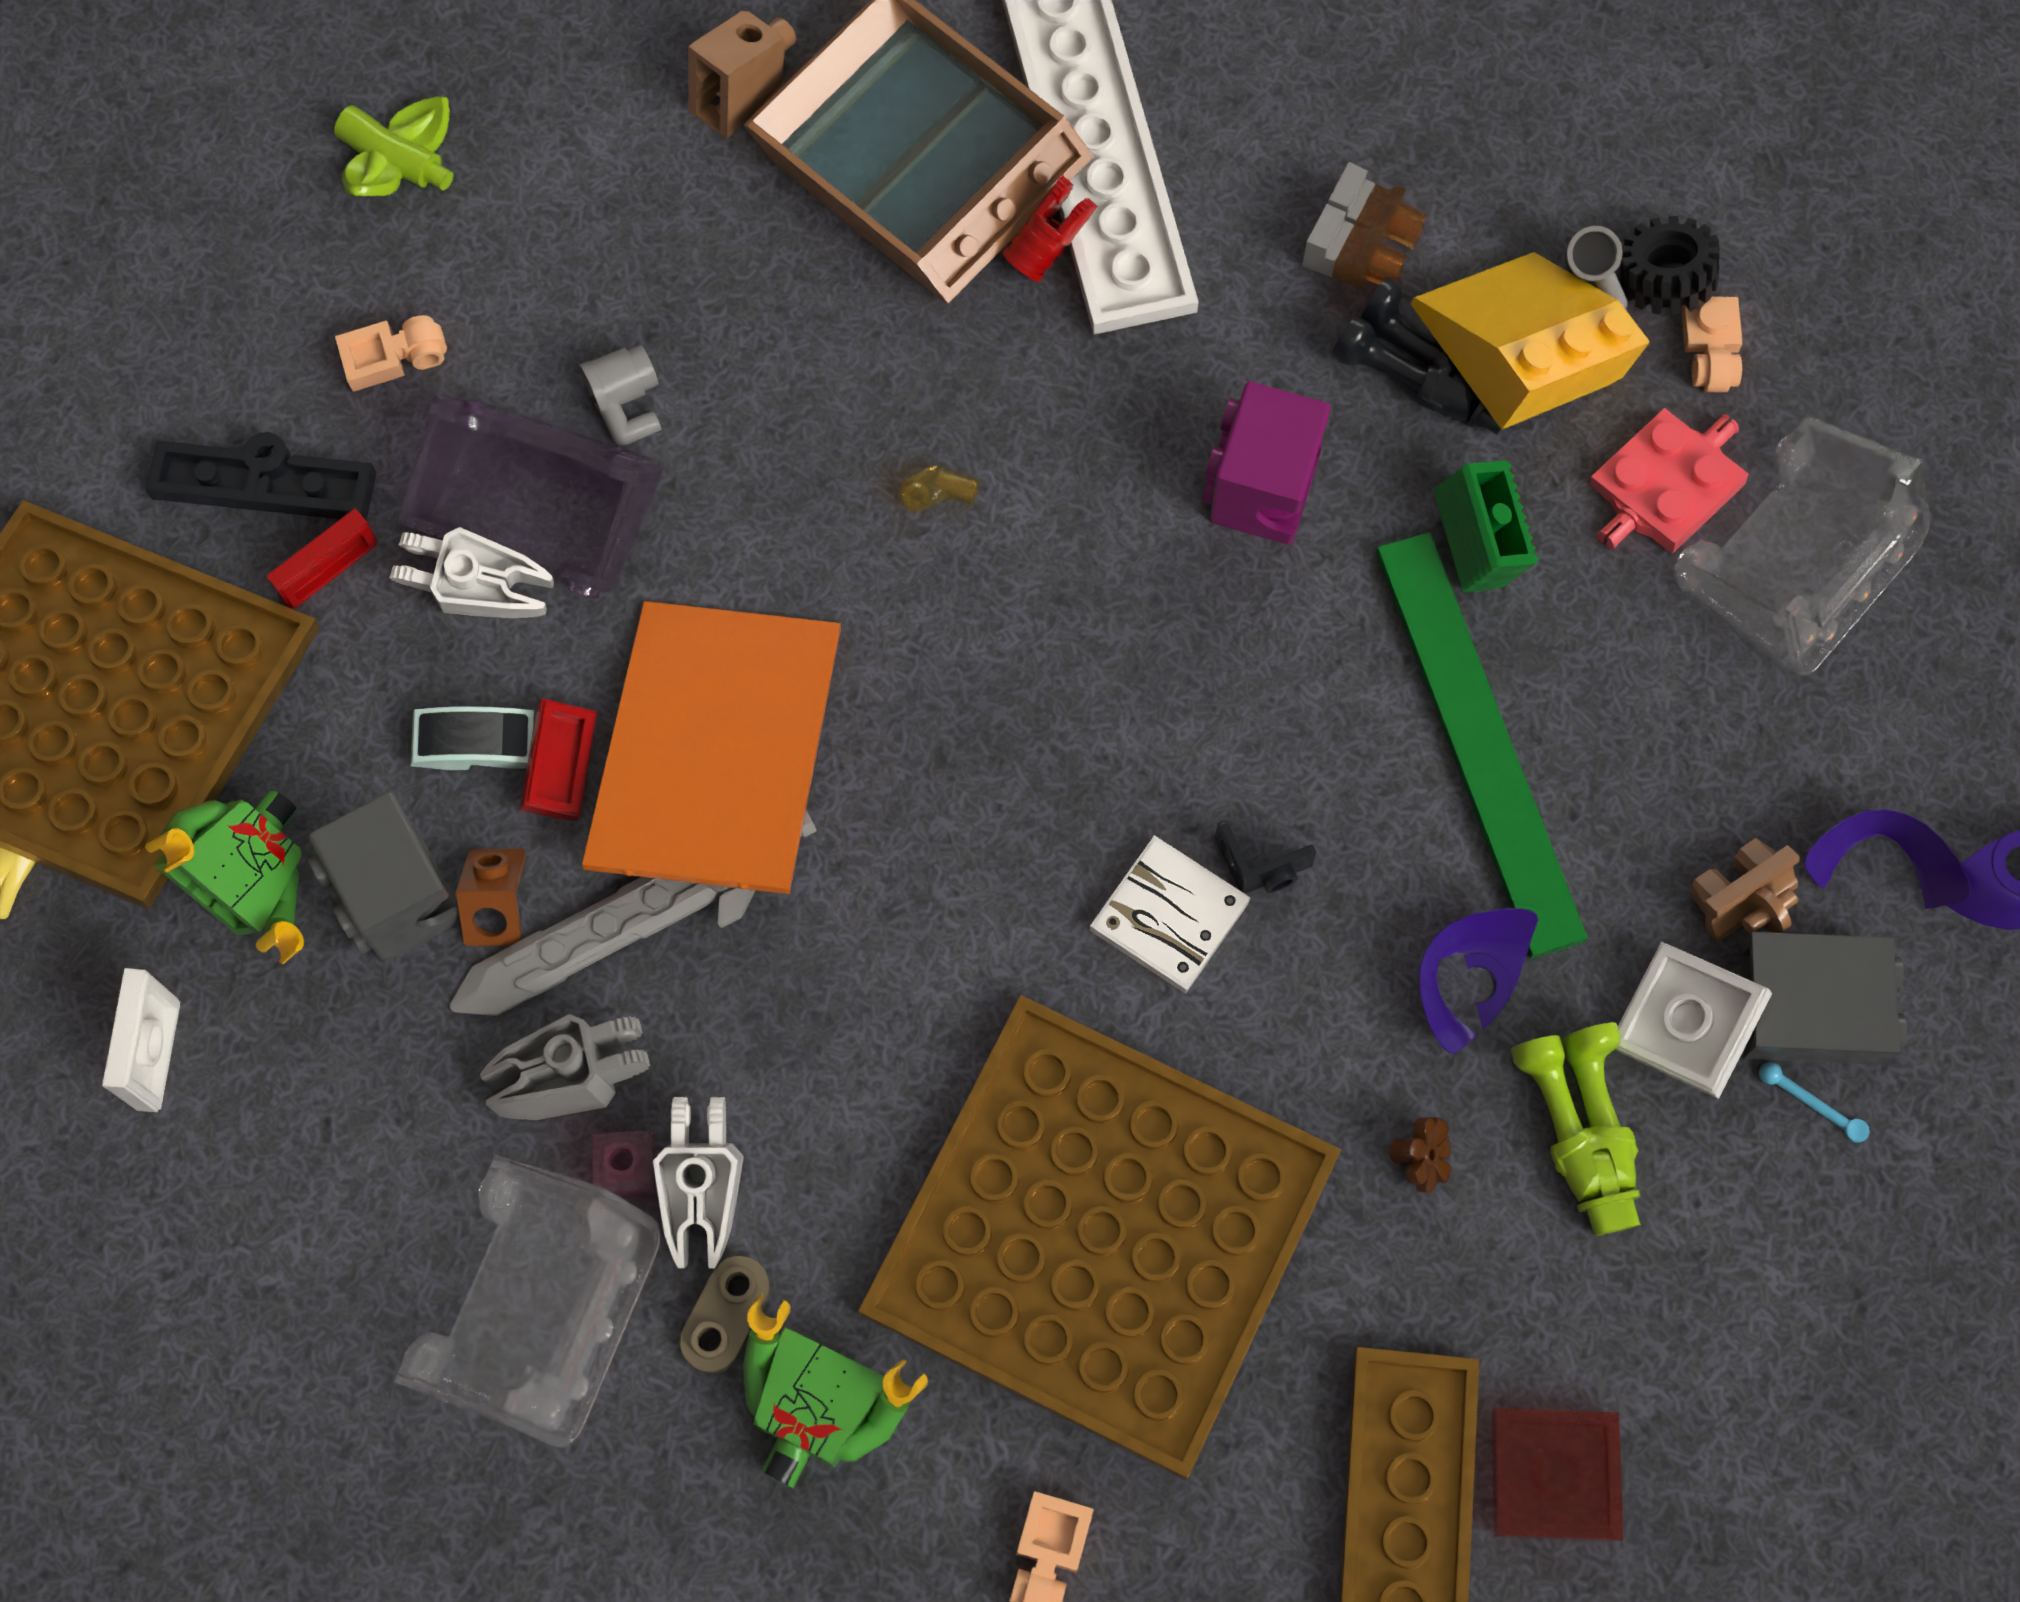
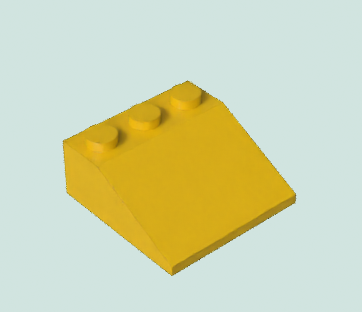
M1535 252L1416 296L1410 303L1502 430L1604 388L1623 378L1650 343L1619 300Z

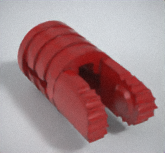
M1063 175L1056 181L1030 215V220L1023 225L1020 233L1016 234L1011 245H1007L1002 252L1004 257L1017 270L1036 282H1040L1043 279L1046 270L1050 269L1056 257L1058 258L1061 255L1063 248L1071 243L1098 207L1092 200L1085 198L1073 208L1062 224L1054 220L1052 217L1069 197L1073 189V184Z

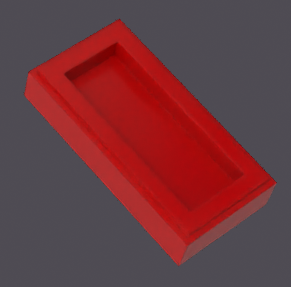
M354 508L266 577L283 602L289 608L295 609L375 548L378 541L368 522Z
M544 698L540 700L537 704L519 810L562 820L576 821L580 817L597 711Z

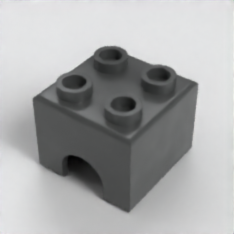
M390 792L313 831L309 838L317 854L307 858L323 889H328L337 904L333 907V911L347 936L354 939L362 954L373 950L383 962L399 956L460 923L458 904L422 836L412 820L407 818L396 796Z

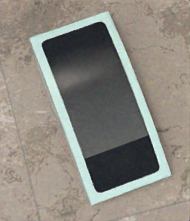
M500 707L415 709L412 718L410 766L443 770H468L471 765L509 769L526 768L534 726V710Z

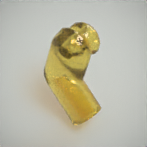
M930 466L903 482L899 498L902 505L913 512L924 511L946 498L973 505L981 480L938 466Z

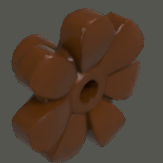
M1438 1117L1418 1118L1414 1122L1413 1138L1395 1139L1390 1146V1158L1394 1163L1409 1164L1406 1176L1410 1183L1416 1184L1418 1192L1432 1193L1436 1188V1183H1446L1452 1171L1450 1164L1443 1160V1158H1447L1451 1154L1449 1137H1446L1449 1128L1447 1123Z

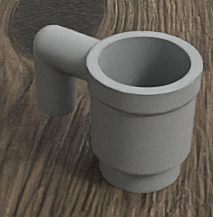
M1589 226L1583 228L1573 236L1567 248V263L1570 270L1583 280L1594 281L1598 289L1619 300L1626 309L1627 299L1615 274L1622 259V246L1619 238L1606 227Z
M642 345L629 350L623 347L595 360L579 364V370L590 396H595L597 403L594 404L599 414L602 415L608 431L616 444L625 446L662 430L653 410L627 420L621 407L625 403L644 396L645 390L659 385L652 363Z

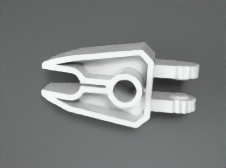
M460 527L445 534L443 541L413 533H402L399 546L413 554L437 558V564L434 574L420 571L410 566L393 565L389 579L406 586L432 592L435 601L443 613L499 618H527L546 614L545 602L509 590L516 583L553 588V576L525 555Z
M673 1097L671 1144L665 1147L653 1160L664 1235L675 1264L678 1268H685L688 1265L689 1229L691 1224L697 1221V1224L704 1227L707 1232L708 1268H715L723 1256L731 1232L744 1156L732 1143H726V1101L724 1097H711L707 1107L709 1143H689L691 1108L688 1105V1098Z

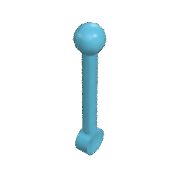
M1766 1062L1760 1066L1759 1077L1763 1083L1780 1086L1842 1128L1846 1138L1851 1142L1860 1143L1868 1138L1870 1132L1865 1121L1861 1119L1849 1120L1784 1076L1781 1067L1777 1063Z

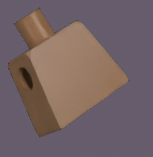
M741 11L688 46V111L728 139L783 83L784 52L796 42V34L791 25L780 17H776L766 24L749 11ZM718 95L720 96V103L714 106L710 102Z

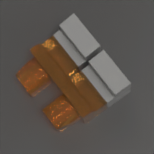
M1348 162L1329 198L1328 204H1326L1306 242L1302 266L1360 289L1366 280L1380 284L1385 277H1389L1397 282L1404 268L1407 255L1384 246L1387 238H1391L1414 248L1423 232L1427 215L1403 203L1406 188L1395 186L1388 190L1367 180L1368 170Z

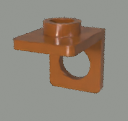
M473 849L468 852L456 889L463 942L466 946H511L522 940L516 893L526 861L524 849ZM483 908H493L505 916L507 925L500 931L488 932L477 926L474 921V914Z

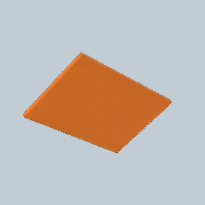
M644 601L584 853L583 870L740 888L742 890L749 889L790 894L840 637V623Z

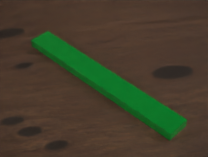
M1430 532L1379 546L1376 556L1510 908L1528 909L1538 916V923L1528 948L1530 959L1585 943L1588 939Z

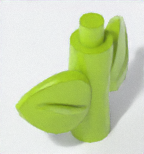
M432 97L405 107L396 113L387 125V128L354 105L345 108L336 121L334 133L338 139L360 153L345 166L342 172L341 180L345 191L353 196L391 195L400 186L401 178L422 188H425L430 183L441 190H446L452 183L453 172L441 166V157L434 152L443 142L448 129L450 111L447 97Z

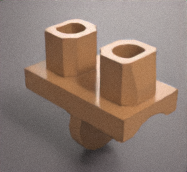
M1755 838L1740 848L1734 856V868L1742 875L1740 878L1730 883L1717 869H1709L1694 879L1692 883V897L1705 914V929L1716 943L1741 926L1748 933L1756 932L1762 927L1771 933H1785L1791 928V918L1787 910L1798 903V898L1793 892L1798 888V881L1794 874L1793 866L1799 863L1800 856L1787 845L1778 852H1775Z

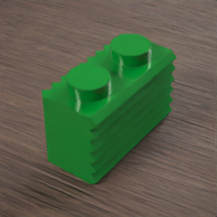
M1506 460L1462 465L1461 469L1455 471V474L1450 475V478L1445 479L1444 483L1439 484V487L1433 489L1456 572L1464 593L1505 587L1534 566L1539 559L1533 553L1536 547L1530 543L1533 537L1527 533L1530 528L1524 522L1527 516L1521 512L1524 506L1518 502L1521 496L1515 492L1518 485L1512 481L1515 476L1509 471L1512 465Z

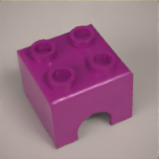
M1251 381L1244 385L1240 400L1229 398L1220 430L1223 432L1219 446L1213 447L1205 474L1207 482L1202 502L1211 505L1210 522L1291 545L1294 542L1323 445L1321 440L1328 423L1331 410L1330 405L1327 402Z

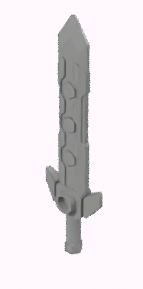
M807 810L801 837L804 836V838L817 831ZM640 877L619 888L611 896L544 931L535 932L472 966L451 1001L450 1009L454 1013L498 1016L564 982L568 976L636 940L647 938L715 902L718 897V925L720 928H723L743 917L755 890Z

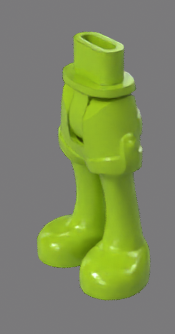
M1614 1022L1578 1030L1566 1036L1562 1042L1560 1036L1552 1035L1523 1042L1511 1048L1514 1064L1518 1069L1530 1074L1534 1078L1544 1095L1558 1140L1557 1144L1550 1147L1555 1169L1564 1176L1578 1202H1581L1577 1205L1578 1211L1588 1212L1594 1236L1618 1232L1641 1225L1634 1199L1640 1197V1191L1634 1190L1636 1189L1634 1160L1638 1153V1148L1629 1127H1621L1607 1091L1604 1076L1605 1058L1619 1046L1621 1041L1617 1023ZM1565 1055L1573 1069L1581 1091L1589 1123L1588 1128L1583 1129L1570 1096L1563 1069Z

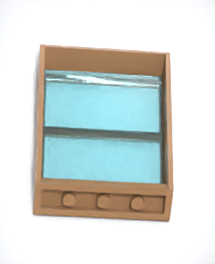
M870 0L743 125L774 163L944 303H949L1021 231L1023 225L1030 220V215L1062 175L1070 181L1094 157L1063 114L915 0Z

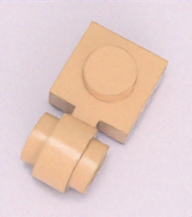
M1711 297L1707 303L1698 299V308L1690 312L1685 305H1682L1684 351L1703 353L1694 354L1692 359L1693 387H1703L1704 392H1728L1730 387H1738L1742 377V359L1740 354H1731L1738 353L1742 346L1738 297Z
M421 315L406 320L402 325V330L398 331L399 334L393 335L392 329L386 320L335 336L347 382L352 391H358L405 376L401 363L402 359H407L416 369L420 370L440 365L444 361V354L447 351L441 326L435 323L431 317Z
M1034 1491L1016 1555L1037 1562L1036 1566H1032L1031 1572L1018 1569L1009 1602L1063 1601L1067 1583L1055 1579V1567L1077 1572L1094 1509Z

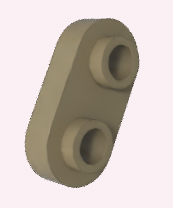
M745 1256L730 1257L719 1263L713 1270L682 1330L680 1338L682 1354L694 1369L706 1374H717L729 1369L738 1360L751 1330L747 1321V1313L760 1294H764V1299L761 1302V1309L763 1311L770 1295L768 1275L764 1268L754 1259ZM736 1276H744L749 1279V1289L744 1295L733 1296L728 1292V1284ZM711 1330L719 1332L721 1334L720 1346L710 1352L702 1350L700 1347L702 1335Z

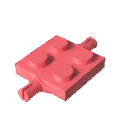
M1666 408L1659 412L1591 476L1589 485L1610 502L1616 514L1603 529L1596 533L1597 539L1602 543L1607 540L1606 547L1609 550H1614L1616 545L1634 530L1637 533L1651 537L1673 554L1746 484L1749 474L1724 455L1720 449L1727 440L1739 431L1736 421L1732 419L1729 422L1730 416L1723 414L1702 434L1692 430Z

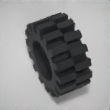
M1669 216V223L1662 224L1660 217L1650 219V228L1641 223L1634 227V235L1628 233L1625 236L1624 245H1621L1620 285L1622 290L1624 289V294L1628 301L1635 299V307L1644 310L1650 304L1651 313L1661 315L1663 307H1670V315L1680 314V306L1685 305L1690 312L1698 308V299L1707 303L1711 299L1712 291L1716 292L1720 265L1719 239L1716 234L1711 236V228L1704 224L1697 229V220L1687 218L1685 224H1679V216ZM1669 262L1683 264V266L1676 268H1661L1656 265Z

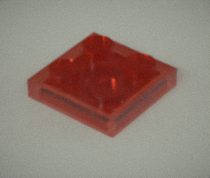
M1495 1408L1492 1410L1494 1537L1617 1542L1623 1540L1619 1413Z

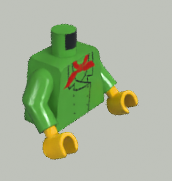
M270 790L256 808H253L243 800L228 803L210 800L179 810L172 815L161 835L146 844L145 848L148 853H153L158 849L164 852V855L158 859L154 866L236 935L259 933L265 927V934L256 942V948L260 952L265 953L275 945L280 952L279 963L284 964L303 948V935L295 926L299 871L296 866L302 857V851L300 847L282 833V830L296 814L297 808L284 795Z
M760 1294L747 1313V1321L751 1330L743 1363L746 1408L755 1417V1427L777 1439L761 1473L793 1489L809 1456L834 1468L839 1460L854 1462L888 1441L908 1409L909 1402L927 1386L928 1378L923 1374L912 1387H909L900 1378L901 1368L906 1364L907 1360H900L883 1376L787 1327L784 1328L780 1336L778 1331L790 1313V1304L783 1300L778 1309L777 1317L771 1318L766 1316L761 1309L764 1294Z

